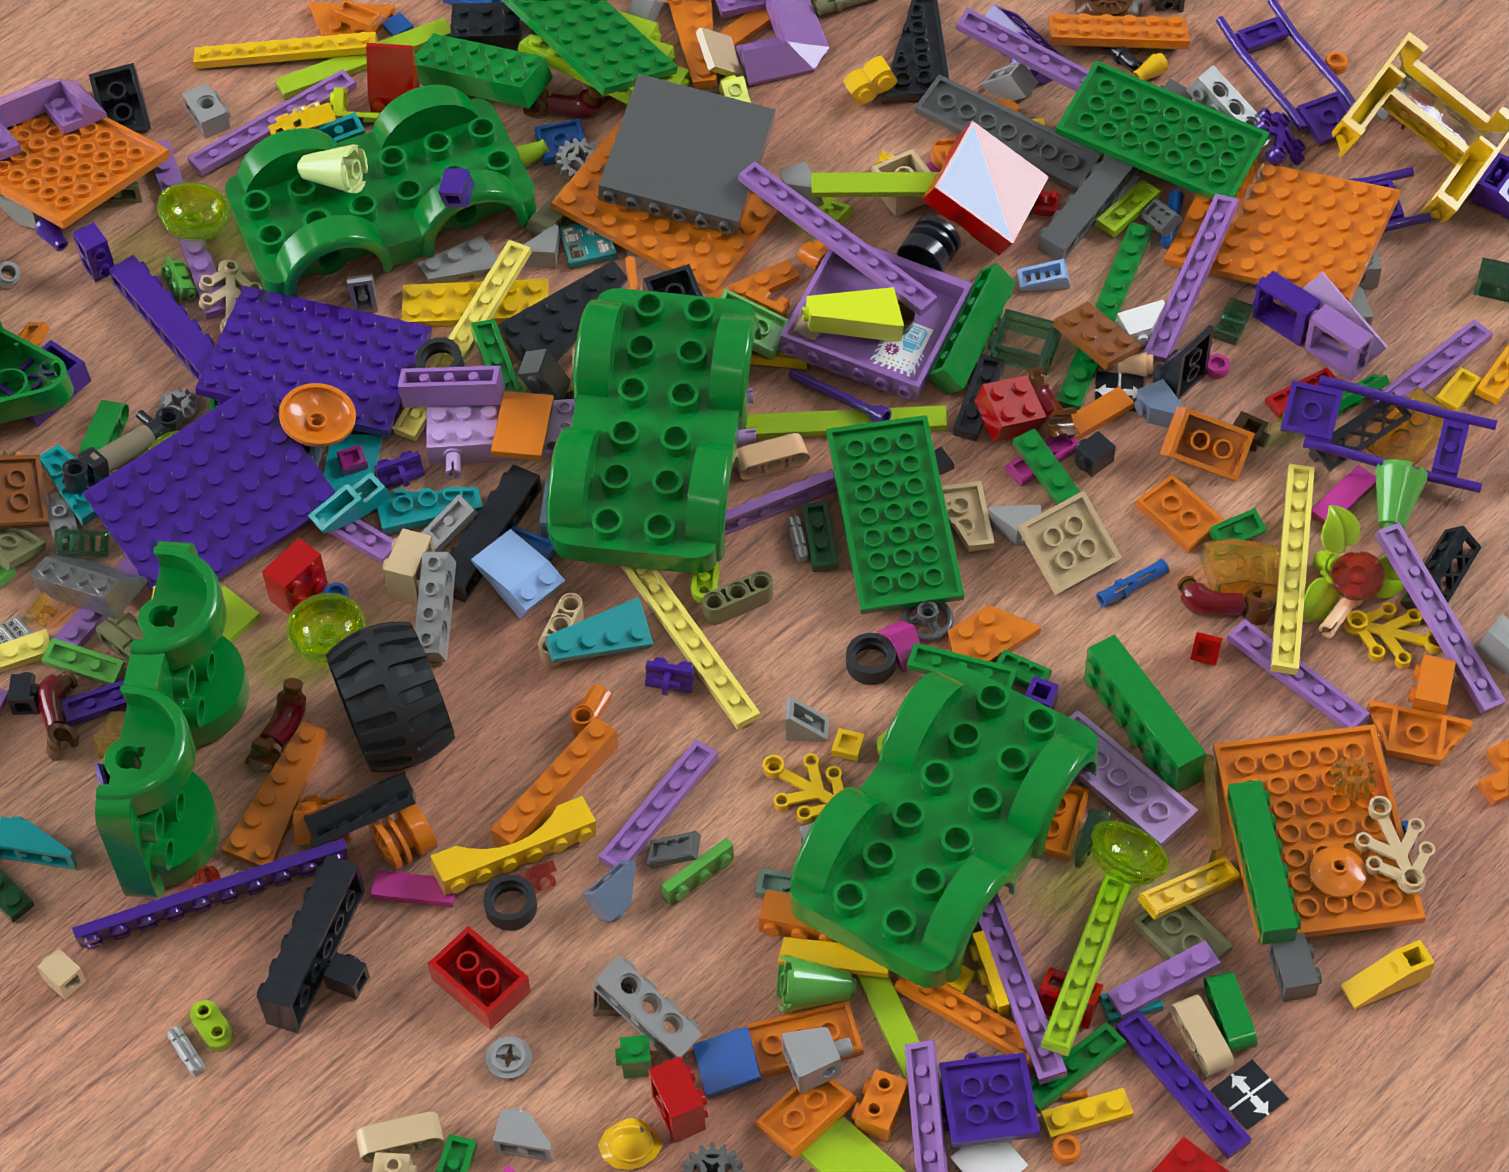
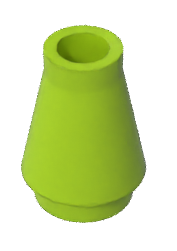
M544 139L516 146V151L526 168L549 152Z

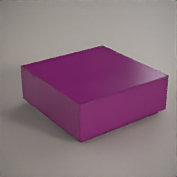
M361 445L336 452L344 476L369 469Z

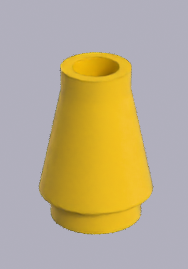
M1162 53L1152 54L1137 70L1133 71V75L1145 81L1163 75L1169 69L1168 61Z

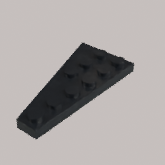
M911 0L907 19L902 29L901 39H899L892 61L891 70L898 81L891 89L883 92L882 103L921 100L939 74L949 79L937 0Z
M612 260L499 323L497 326L501 337L521 363L526 351L547 349L558 362L577 341L581 317L587 303L593 299L597 300L599 295L606 290L622 288L628 278L616 262Z

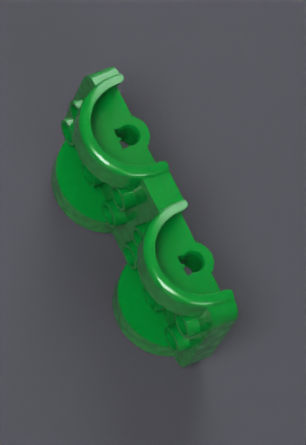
M446 85L422 86L400 95L382 110L371 132L340 142H336L331 136L322 131L310 128H295L273 134L259 142L246 154L239 166L237 175L229 178L225 186L231 216L263 289L297 297V284L300 277L315 272L325 275L341 270L348 261L372 253L380 259L383 270L389 272L394 265L422 256L426 258L434 257V244L439 231L451 227L460 230L467 229L480 222L484 216L508 208L514 210L520 227H524L528 224L532 215L536 213L537 209L533 182L491 103L481 98L470 100L462 91ZM352 144L359 145L358 148H362L367 157L368 172L363 173L362 181H366V183L358 193H349L305 180L297 170V164L303 155ZM445 168L469 170L475 185L468 208L445 207L438 193Z
M624 288L606 290L599 295L597 300L593 299L587 303L581 317L575 348L573 371L575 410L571 427H565L558 436L553 451L548 480L547 530L549 540L553 543L554 550L559 556L573 561L691 574L707 572L715 567L717 561L723 559L725 555V518L733 463L734 467H740L737 443L739 432L747 425L748 418L747 395L755 336L756 340H761L760 323L751 305L734 299Z
M159 541L153 549L158 558L160 570L153 599L146 602L138 613V624L144 633L143 640H134L131 643L128 667L124 683L120 688L127 702L120 739L113 742L104 755V765L111 777L109 784L99 785L96 788V826L125 896L161 898L165 888L178 885L193 877L208 863L214 854L220 838V817L209 787L193 772L196 757L195 749L196 747L209 744L228 733L244 714L250 694L249 680L242 657L235 645L223 636L227 612L218 577L211 566L198 556L195 545L188 542Z
M956 667L949 669L945 673L932 671L926 674L914 685L898 708L884 738L878 765L862 787L859 789L851 786L838 792L826 804L808 831L797 855L791 876L790 905L792 913L805 925L919 986L938 988L947 982H954L960 975L962 959L969 939L989 902L1003 886L1008 887L1009 893L1015 895L1017 880L1032 858H1039L1043 854L1050 825L1072 781L1084 766L1091 769V774L1097 775L1099 744L1097 736L1085 725L974 670Z

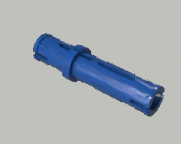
M1161 558L1125 579L1119 578L1115 580L1114 585L1096 593V598L1104 608L1121 598L1126 599L1135 590L1168 574L1169 566ZM1151 573V575L1141 579L1140 581H1137V579ZM1126 585H1129L1128 587L1124 588L1123 590H1121V591L1115 593V591H1117V590L1123 588V587L1126 586Z

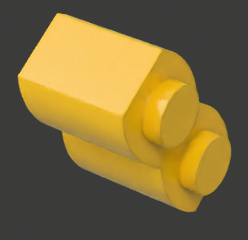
M882 56L872 58L863 68L850 72L843 79L845 86L858 106L871 102L878 93L888 91L898 81Z

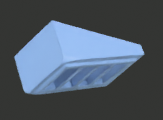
M1065 259L1017 269L1021 292L1071 287ZM1040 275L1041 279L1036 280V276ZM1026 276H1031V282H1027Z

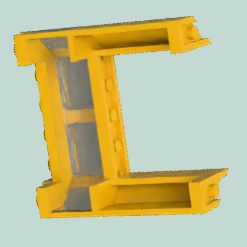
M1409 32L1396 46L1331 133L1333 137L1336 135L1340 149L1338 153L1340 159L1366 130L1365 127L1380 107L1395 117L1454 164L1419 212V214L1429 212L1431 218L1441 219L1439 222L1445 223L1459 209L1509 139V110L1502 106L1491 116L1483 112V110L1418 60L1428 46Z

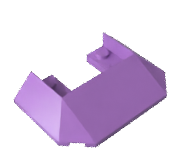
M715 0L722 18L766 9L776 34L775 38L735 46L748 86L813 73L819 66L822 57L826 56L829 51V45L810 0Z
M46 78L0 97V161L22 152L20 144L6 129L10 126L46 112L61 131L67 134L107 117V114L82 85L75 80Z

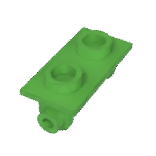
M167 255L165 264L161 267V275L166 280L169 291L174 296L176 303L180 305L182 298L194 299L197 289L192 279H189L190 275L185 264L178 259L172 261L170 255Z

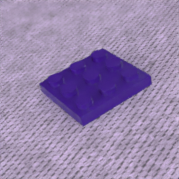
M1025 1052L939 1063L938 1068L952 1148L1038 1138L1040 1136Z

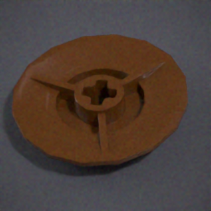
M1075 0V7L1078 15L1085 13L1092 16L1110 14L1112 16L1133 15L1139 17L1143 3L1142 0Z

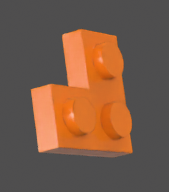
M1509 739L1487 749L1485 755L1498 772L1479 780L1478 783L1479 789L1493 807L1509 800Z

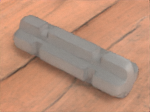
M798 516L789 517L786 520V525L790 533L789 536L793 551L795 552V559L797 562L808 561L809 551L808 547H806L807 543L800 518Z
M175 1026L173 1029H170L167 1032V1036L184 1064L188 1067L191 1075L198 1076L203 1073L206 1067L181 1027Z

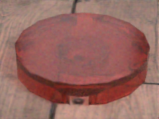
M1348 552L1339 557L1332 567L1331 580L1333 587L1339 595L1348 600L1362 601L1370 599L1378 594L1384 585L1385 573L1383 564L1376 556L1368 552Z

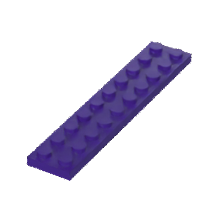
M344 838L72 927L75 939L81 947L86 946L87 949H93L103 945V940L114 937V940L124 939L131 935L130 931L141 928V931L151 930L158 926L157 922L168 919V922L178 921L185 917L184 913L195 910V913L208 911L212 908L211 904L222 901V904L235 902L238 900L237 895L246 892L250 896L265 891L264 886L275 883L276 887L289 884L292 882L291 878L302 875V878L315 875L318 865L323 864L327 855L343 860L349 859Z

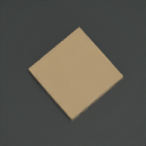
M702 27L695 31L709 71L725 76H744L731 36Z

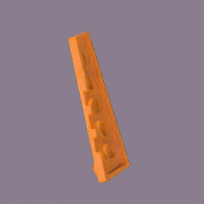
M667 0L685 62L689 69L693 88L717 87L716 73L708 70L695 32L701 27L714 31L712 0Z
M302 721L223 846L222 851L224 855L253 867L277 860L283 846L282 841L286 831H289L292 824L293 812L301 800L304 787L308 785L312 769L315 767L326 741V730Z

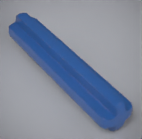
M1176 189V191H1171L1167 206L1179 215L1184 194ZM1178 226L1167 237L1162 234L1160 244L1164 246V249L1170 247L1177 233Z

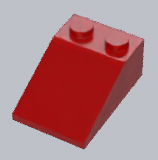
M366 44L367 90L370 111L381 113L394 99L420 87L414 49L412 45Z

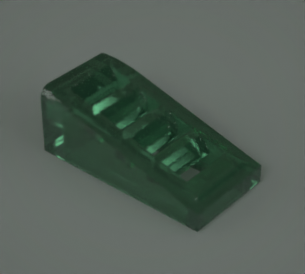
M55 529V555L108 557L109 531ZM63 534L68 535L67 550H63ZM74 535H79L78 550H74ZM85 535H90L89 551L84 550ZM96 536H100V551H95Z
M1092 807L1089 809L1076 852L1075 867L1081 868L1109 828L1110 812Z

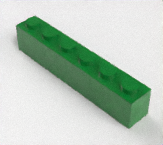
M998 263L980 270L927 374L946 395L956 391L960 392L967 386V380L971 372L976 368V362L980 354L985 350V344L989 336L994 332V326L998 318L1003 314V308L1007 300L1012 296V290L1016 282Z
M1262 780L1229 784L1226 799L1261 945L1295 941L1297 930L1301 929V920L1299 913H1294L1292 904H1295L1294 891L1292 887L1288 888L1286 880L1289 878L1288 867L1286 863L1281 861L1280 855L1283 853L1280 838L1275 837L1276 819L1275 815L1269 812L1268 807L1271 804L1269 791L1264 790Z

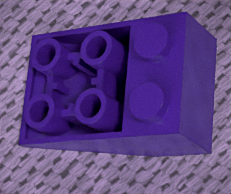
M1498 153L1476 183L1472 202L1506 218H1509V157Z

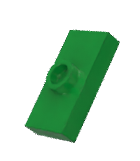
M1006 649L1003 650L996 662L1017 668L1014 684L1028 689L1033 676L1048 681L1052 675L1051 669Z

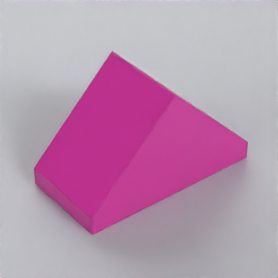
M900 620L878 630V633L886 636L892 642L896 650V663L901 671L905 672L907 671V663L914 642L920 644L914 625Z

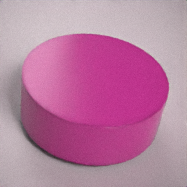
M1221 354L1210 355L1207 375L1214 379L1225 377L1229 372V360Z

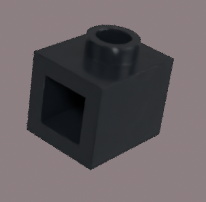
M1097 431L1089 438L1082 439L1076 445L1074 462L1081 471H1085L1093 477L1114 462L1116 446Z
M338 952L335 953L331 961L328 960L322 972L328 989L356 1000L370 977L366 963L361 962L354 955H343Z

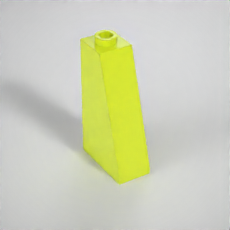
M894 287L806 296V304L802 307L801 312L803 322L807 321L809 331L895 342L902 341L904 324Z

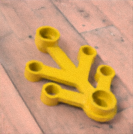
M1385 602L1381 607L1366 614L1359 610L1352 611L1343 621L1345 631L1351 635L1359 636L1369 650L1368 657L1373 662H1380L1384 659L1385 648L1377 644L1370 633L1379 635L1395 656V665L1400 669H1406L1410 666L1412 656L1402 648L1397 640L1423 646L1430 654L1436 655L1443 652L1431 631L1424 636L1401 630V628L1407 625L1411 627L1420 625L1422 615L1418 609H1410L1407 611V614L1393 619L1396 613V606L1391 602ZM1388 609L1391 613H1387L1384 610ZM1410 616H1415L1418 619H1412ZM1381 618L1384 620H1391L1382 625L1373 623ZM1377 651L1380 655H1376L1373 652ZM1399 658H1404V659H1406L1407 661H1406V662H1402V661L1399 660Z
M809 753L803 758V768L808 771L810 782L784 768V760L780 756H767L763 760V773L766 777L770 779L780 778L802 790L790 794H776L773 801L774 808L777 811L784 812L789 809L790 805L820 800L825 803L814 807L800 806L797 809L796 816L797 821L801 824H809L814 817H818L826 804L838 792L844 789L841 781L842 770L838 766H830L826 770V780L832 784L833 794L824 790L819 772V758L816 754ZM808 761L816 762L813 765L807 764ZM771 768L778 769L776 771H770ZM831 773H836V774H838V776H837V777H831L830 774H831ZM779 800L786 801L785 804H778L777 802ZM801 813H808L809 816H807V817H802V816H800V814H801Z

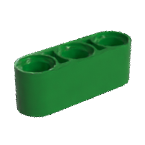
M108 400L100 401L81 443L80 453L91 447L98 450L120 438L129 416L128 404Z
M1228 972L1204 978V990L1212 1014L1231 1053L1257 1047L1258 1042L1255 1028L1234 973Z

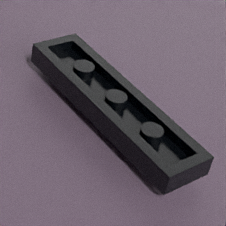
M981 354L954 424L952 435L977 441L984 421L974 399L983 384L1000 380L1005 367L1004 359Z

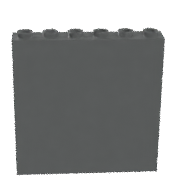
M639 74L599 183L598 199L607 203L626 206L629 209L649 212L655 216L660 215L672 218L678 222H687L701 228H710L724 234L737 236L752 191L738 181V175L754 161L759 165L761 164L774 125L776 109Z

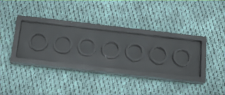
M940 74L915 106L916 114L957 134H960L974 121L1046 174L1048 179L1074 192H1077L1082 179H1087L1090 176L1093 166L1102 159V153L1055 134V130Z

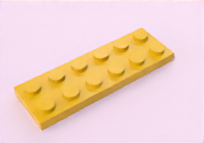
M548 279L515 280L492 319L495 318L496 324H499L548 297ZM483 281L403 285L402 320L431 327L456 326Z

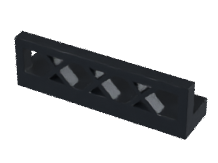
M1379 401L1335 430L1331 444L1361 452L1409 420L1412 414L1407 408ZM1395 408L1403 415L1397 420L1386 418V414ZM1372 423H1381V429L1378 433L1366 432V427ZM1354 435L1361 436L1360 445L1357 447L1345 445V442ZM1310 449L1308 454L1314 462L1320 459L1329 472L1349 460L1340 457L1331 463L1325 452Z
M1464 525L1445 529L1424 563L1447 603H1449L1482 548ZM1464 541L1471 548L1467 555H1464ZM1454 559H1457L1458 571L1456 573H1453L1452 561ZM1443 577H1446L1447 589L1445 592H1442L1441 579ZM1406 592L1400 602L1406 610L1417 608L1409 593Z
M406 771L304 815V820L312 835L311 844L313 848L416 804L417 795Z

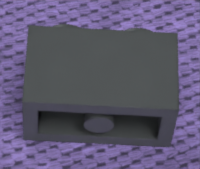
M547 349L526 351L518 372L521 380L532 393L554 395V400H564L571 380Z
M1304 933L1296 934L1295 941L1269 944L1267 952L1282 1000L1289 1001L1316 996L1319 984H1322L1320 969L1314 966L1312 960L1314 959L1313 947L1310 942L1307 943Z

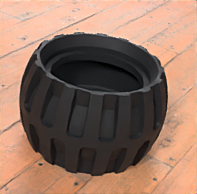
M386 622L365 627L339 641L325 654L343 706L370 771L388 772L416 766L440 753L455 739L454 729L434 673L417 633L410 622Z

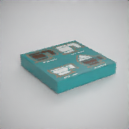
M575 224L559 228V234L570 269L617 259L613 242L585 226Z

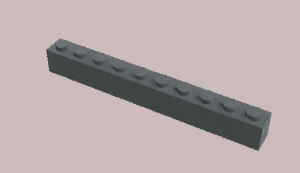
M1169 79L1165 86H1160L1190 100L1193 99L1186 91V87L1172 79ZM1104 154L1102 162H1097L1093 166L1090 176L1087 179H1082L1077 192L1074 195L1070 194L1063 209L1061 211L1057 210L1054 213L1048 227L1044 226L1040 230L1037 237L1039 239L1038 250L1055 260L1066 259L1096 223V219L1105 212L1139 169Z

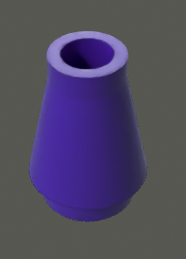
M45 218L37 222L35 226L37 235L53 246L56 251H62L68 246V241L65 239L59 226Z

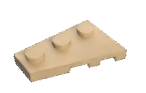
M982 482L943 485L942 489L949 522L968 552L994 549L995 543Z

